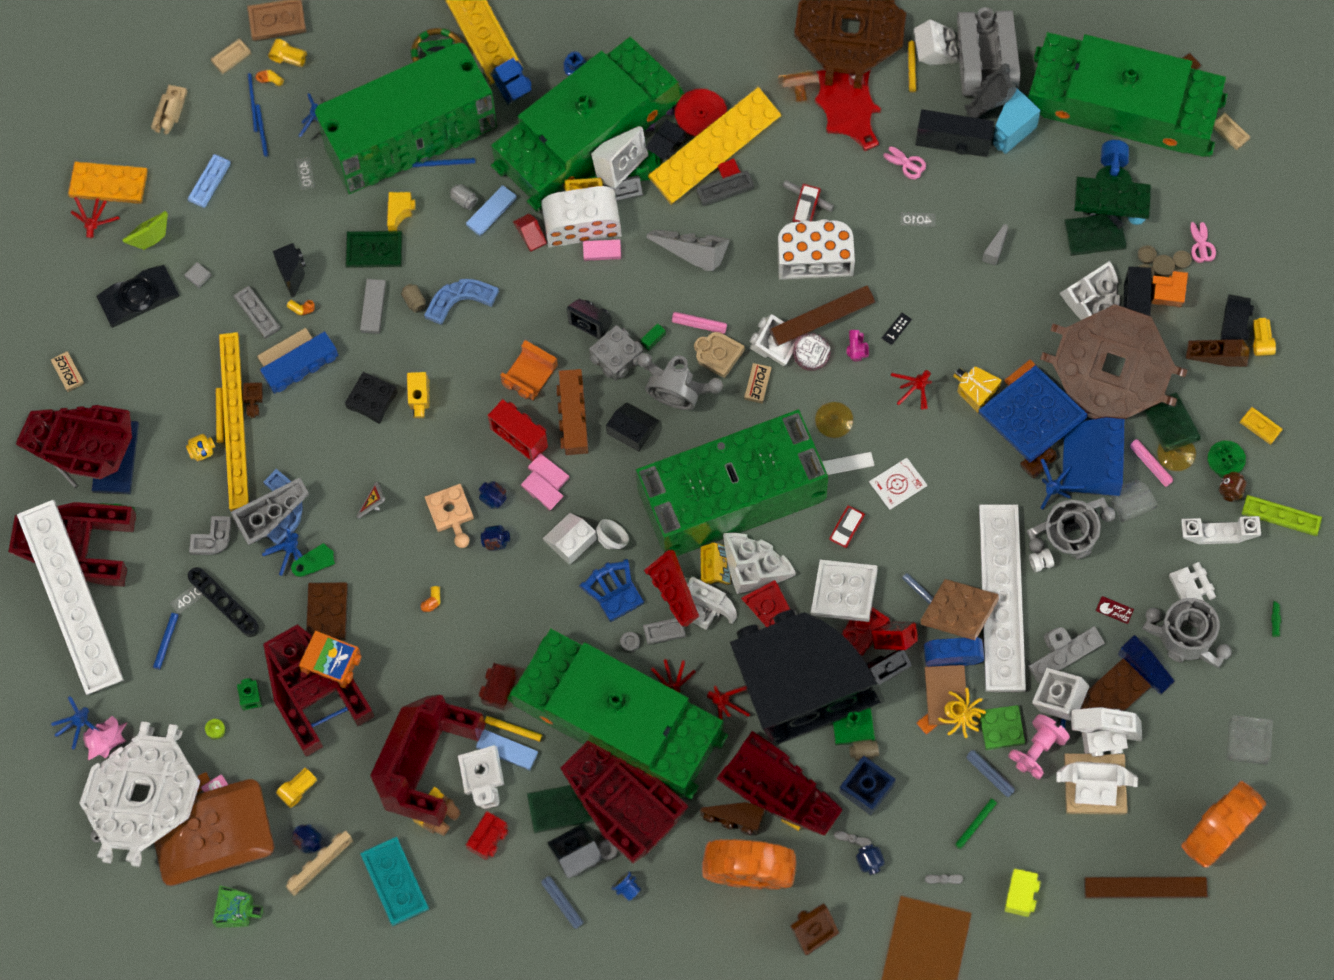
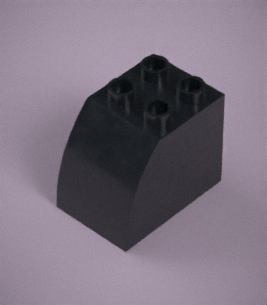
M794 609L783 611L773 617L775 624L760 629L758 624L743 627L736 632L738 639L730 642L762 729L775 746L848 717L850 712L852 714L854 712L859 713L885 702L867 664L854 646L835 628L806 612L797 615Z

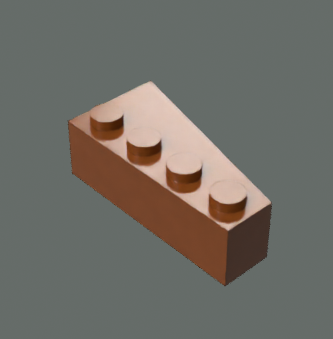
M582 369L559 371L560 385H557V396H561V402L558 403V412L562 414V420H559L560 431L564 433V437L560 438L561 449H565L566 455L588 454Z

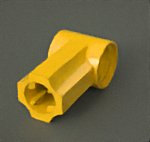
M281 39L274 41L268 53V57L276 63L284 61L298 67L304 66L307 56L306 51L291 47Z
M1258 318L1253 320L1254 355H1275L1276 344L1271 334L1270 319Z
M304 768L290 782L287 781L282 784L276 794L292 808L302 799L303 794L317 779L307 768Z

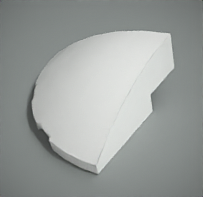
M1111 262L1105 263L1060 292L1067 305L1081 320L1114 304L1119 305L1120 295H1117L1116 287L1118 278Z
M724 533L723 538L728 567L737 594L757 590L774 580L779 583L795 576V570L784 555L780 556L773 550V546L762 539L759 541L749 539L747 534Z

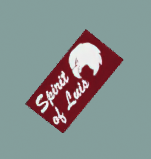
M1102 596L1096 611L1128 624L1134 609Z

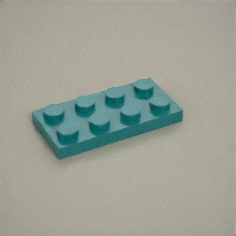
M397 836L360 853L392 927L430 910Z

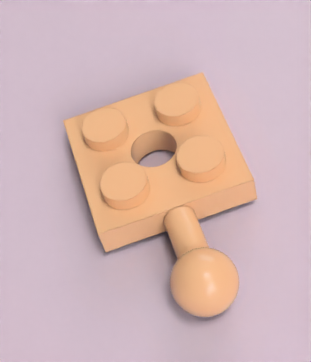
M461 484L425 496L437 531L440 532L453 527L456 535L454 538L455 545L459 548L467 547L470 539L467 534L463 533L460 524L473 520L474 517ZM448 504L454 505V509L449 512L445 511L444 507Z

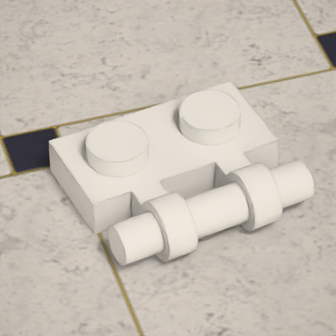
M1200 562L1193 564L1194 573H1190L1188 567L1169 574V578L1180 600L1184 598L1203 600L1202 596L1205 594L1209 600L1216 598L1213 584L1209 583L1206 577L1207 572L1205 568H1202ZM1199 579L1203 587L1198 589L1194 580Z

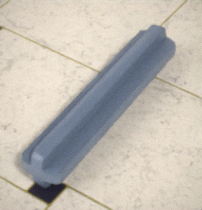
M975 750L968 753L966 758L1006 797L1014 793L1015 788Z
M550 876L544 878L541 881L543 887L575 929L579 928L583 924V920Z

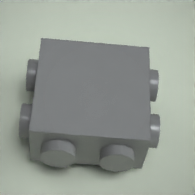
M616 325L589 348V358L595 365L603 368L602 371L608 378L612 377L616 381L626 376L633 365H638L637 359L643 353V347L638 341H633L624 328L621 329Z

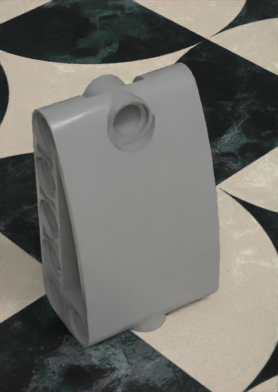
M984 7L979 9L978 14H975V12H958L957 28L962 95L973 96L977 92L976 88L982 87L981 82L987 80V76L998 71L1000 66L1005 63L1010 66L1009 77L1011 83H1014L1019 90L1020 67L1013 11L1005 10L994 13L992 9Z

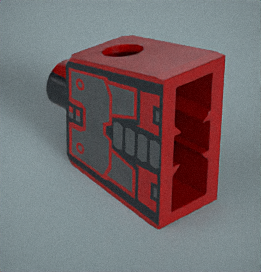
M893 621L871 630L874 649L906 650L918 641L915 622Z

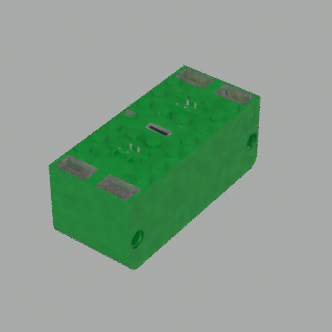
M463 43L450 45L318 105L315 109L325 150L349 195L369 185H376L380 180L391 178L402 170H408L416 162L424 163L435 155H441L448 149L457 148L462 143L474 140L479 135L497 128L492 91L468 47Z
M799 409L636 469L637 490L663 554L668 550H674L676 556L723 540L724 533H742L817 505L827 498L828 474Z

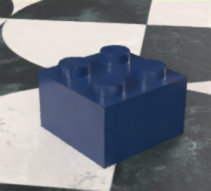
M863 756L840 785L839 793L871 816L894 787L896 779Z

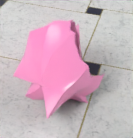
M111 716L104 723L96 724V728L100 731L89 728L86 733H83L85 746L89 749L88 760L97 755L106 758L113 747L126 742L121 733L127 723L118 725L117 720Z

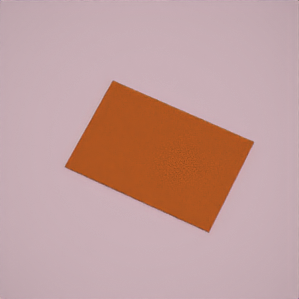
M900 896L882 980H957L972 913Z

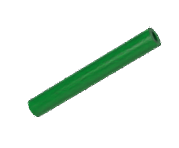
M990 799L957 840L954 845L958 849H962L997 804L995 800Z

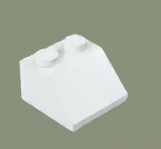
M569 513L542 539L570 565L597 540L596 531L582 518Z

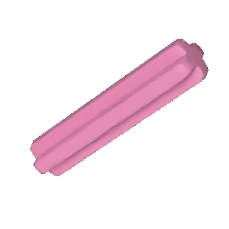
M674 312L672 316V322L720 332L722 334H725L727 329L726 323L679 312Z
M1138 439L1130 444V448L1165 487L1173 482L1170 474Z

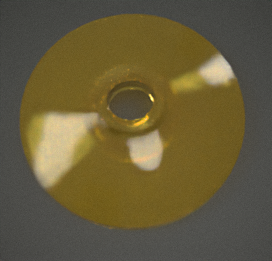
M829 402L819 408L816 413L815 422L818 430L823 435L830 438H839L851 430L853 415L846 405L839 402ZM836 415L838 419L834 420L831 416Z
M1171 435L1160 442L1157 456L1165 468L1171 471H1183L1193 464L1196 450L1192 442L1186 437ZM1178 448L1181 450V452L1176 453L1174 449Z

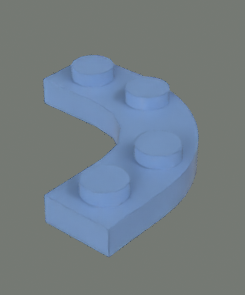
M461 279L459 282L447 284L433 297L424 315L425 319L442 325L450 308L456 302L465 299L475 300L492 307L499 293V288L474 279Z
M275 469L263 483L268 489L274 491L291 481L279 470ZM302 502L266 536L275 545L285 541L287 538V528L290 529L292 534L298 527L303 513Z

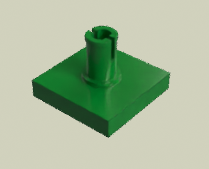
M871 708L859 713L854 712V714L850 712L848 717L833 723L835 746L849 745L855 741L869 739L875 741Z

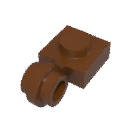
M262 382L243 383V402L250 403V405H247L246 411L247 416H251V418L259 416V405H255V403H263Z
M1048 448L1031 463L1025 459L1020 463V466L1034 479L1044 471L1041 459L1045 460L1046 465L1047 462L1049 464L1054 462L1057 458L1056 451Z

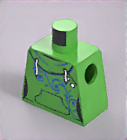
M225 886L219 887L213 924L216 928L249 926L250 917H262L263 906L253 905V897L250 894Z

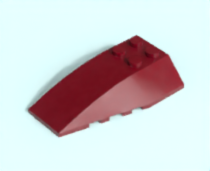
M92 405L90 408H85L84 406L77 407L76 409L60 408L58 411L53 409L30 411L16 445L69 474L102 479L118 471L132 439L130 412L124 409L101 405Z
M751 731L736 755L721 771L717 780L759 808L803 829L825 836L843 809L824 791L820 792L815 787L816 783L812 779L808 780L801 773L803 770L798 765L794 766L789 761L790 757Z
M588 740L560 767V770L602 835L631 863H635L646 856L673 829L688 808V805L661 780L648 775L638 767L636 768L628 764L627 761L615 757L607 750Z

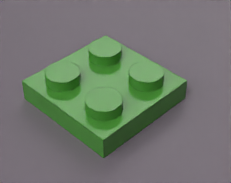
M1018 705L985 709L986 714L980 713L985 750L1025 745Z

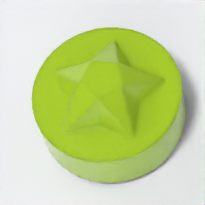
M211 719L205 725V732L211 739H220L225 734V725L219 719Z

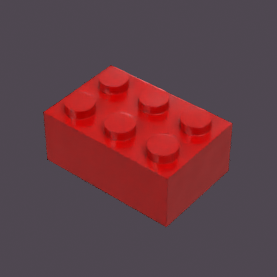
M502 399L488 414L490 430L531 462L547 449L548 442L544 427L540 424H534L526 413L521 414L512 402L509 401L507 403Z

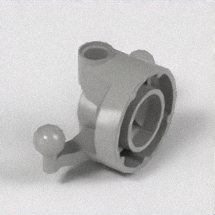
M642 353L638 356V364L644 369L649 370L652 375L645 388L647 394L670 407L687 411L693 410L700 394H718L723 388V383L718 378L711 379L709 383L692 381L693 375L689 372L687 360L683 356L673 357L665 370L652 363V357L648 353ZM682 364L684 365V367L682 369H676L675 365Z
M1104 497L1087 504L1078 500H1066L1052 507L1053 509L1044 523L1027 530L1031 540L1029 542V549L1034 553H1040L1044 549V542L1037 538L1036 535L1046 530L1049 542L1058 551L1070 554L1076 560L1088 556L1092 553L1091 550L1099 538L1101 528L1099 516L1094 509L1101 507L1100 516L1105 522L1114 520L1115 510L1108 507ZM1074 517V521L1081 528L1080 534L1083 536L1070 540V537L1066 536L1063 531L1064 524L1062 522Z
M1184 598L1173 603L1167 610L1162 627L1153 625V623L1161 618L1160 610L1153 607L1146 611L1147 620L1142 629L1160 637L1165 648L1168 650L1167 655L1174 661L1182 663L1184 660L1201 658L1208 664L1219 668L1223 660L1231 656L1232 649L1227 644H1221L1217 647V658L1208 651L1209 647L1216 641L1220 624L1217 613L1207 602L1197 598ZM1188 623L1198 628L1197 636L1190 637L1181 632L1182 627Z

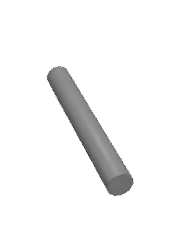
M787 180L783 183L784 188L800 195L802 188ZM818 198V206L830 212L833 210L834 205Z

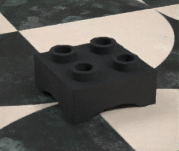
M362 372L345 402L346 408L380 424L388 406L398 393L397 388L368 373Z

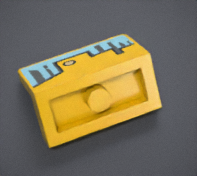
M715 542L701 547V581L708 585L715 582L726 585L731 584V574L725 546Z

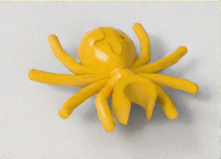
M967 687L965 688L966 703L958 694L951 691L948 692V694L955 696L959 701H949L944 707L945 714L955 720L938 718L943 723H957L947 735L953 734L960 727L961 723L965 738H968L965 723L972 730L979 731L978 728L974 727L978 725V722L973 721L972 717L975 716L980 719V713L986 714V711L972 707L983 699L979 698L969 705L970 694Z

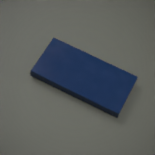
M131 421L132 439L118 471L102 479L93 478V493L131 494L139 430L138 421Z

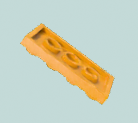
M74 162L68 195L70 198L78 197L91 200L99 198L103 201L142 204L148 170L142 167Z

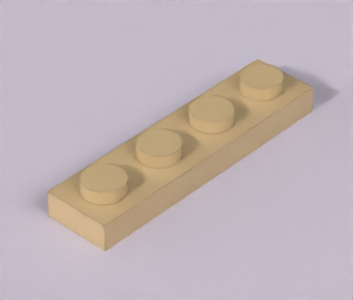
M346 831L337 834L333 838L331 845L322 848L318 852L316 859L308 861L303 866L301 873L293 875L288 880L286 887L293 896L353 842L352 837Z

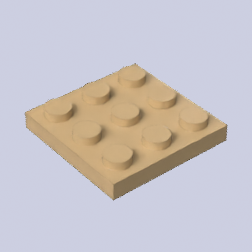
M1092 754L1064 755V766L1079 761L1111 763L1125 768V754H1104L1103 756L1092 757ZM1065 782L1066 814H1127L1126 785L1117 786L1116 806L1075 803L1076 783Z

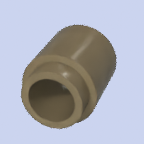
M408 284L402 289L401 296L410 310L417 313L426 307V299L417 285Z
M871 739L852 742V746H849L850 757L854 758L855 762L860 761L863 756L869 760L879 756L877 741H872Z

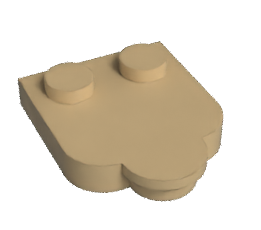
M713 332L708 337H700L694 344L698 363L723 378L727 376L745 351L744 345L720 332Z

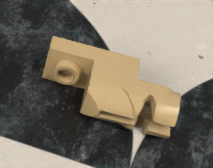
M169 85L166 94H162L151 125L154 131L160 133L161 128L165 129L164 134H168L173 124L178 123L187 95L186 88Z

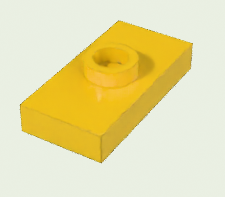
M1253 407L1240 420L1243 426L1270 445L1283 430Z

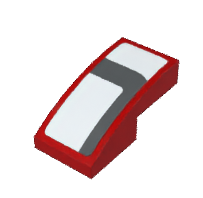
M806 184L802 185L792 222H800L802 220L812 222L821 188Z
M848 505L829 540L847 548L865 514Z

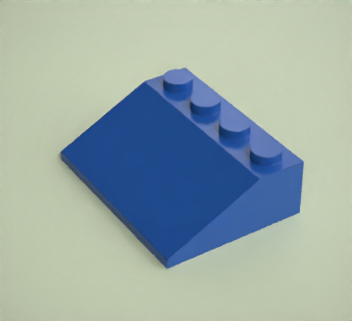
M1104 417L1082 421L1064 436L1063 471L1068 465H1071V469L1062 479V485H1084L1085 489H1062V491L1120 496L1123 486L1125 419Z

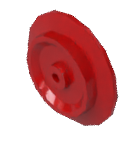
M694 89L686 92L678 100L675 107V119L682 130L687 134L697 137L727 112V107L724 100L716 92L708 89Z

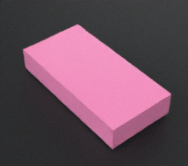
M620 240L583 241L584 261L621 259Z
M541 453L528 466V470L536 472L557 491L569 479L568 474Z

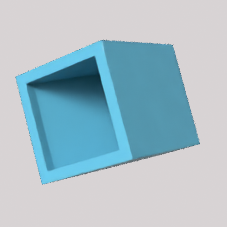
M1017 88L1015 94L1003 107L995 126L992 141L995 148L1005 154L1037 128L1040 109Z

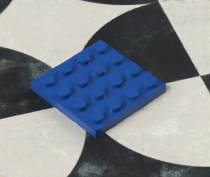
M1036 365L979 409V414L1030 463L1087 418V413Z

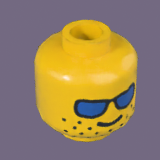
M205 434L190 438L188 445H186L190 458L196 461L212 456V449L215 448L212 438H207Z

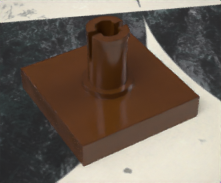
M824 903L809 913L806 910L801 911L797 915L798 920L790 925L802 952L806 956L839 934L832 916Z

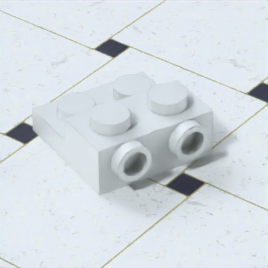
M771 314L766 318L763 317L759 322L758 327H760L758 334L755 332L751 337L750 343L752 345L750 349L764 358L770 357L777 363L785 366L801 336L777 347L769 329L784 322Z
M1096 729L1090 733L1082 732L1085 754L1091 753L1092 757L1103 756V751L1110 750L1111 754L1123 753V749L1128 748L1126 733Z

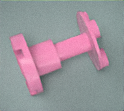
M1038 714L1032 722L1037 730V733L1032 738L1034 744L1026 755L1020 751L1011 750L1008 757L1017 763L1015 766L1023 773L1028 771L1033 777L1040 779L1044 772L1035 761L1043 751H1048L1053 743L1065 745L1070 738L1068 732L1061 725L1059 728L1055 726L1056 721Z

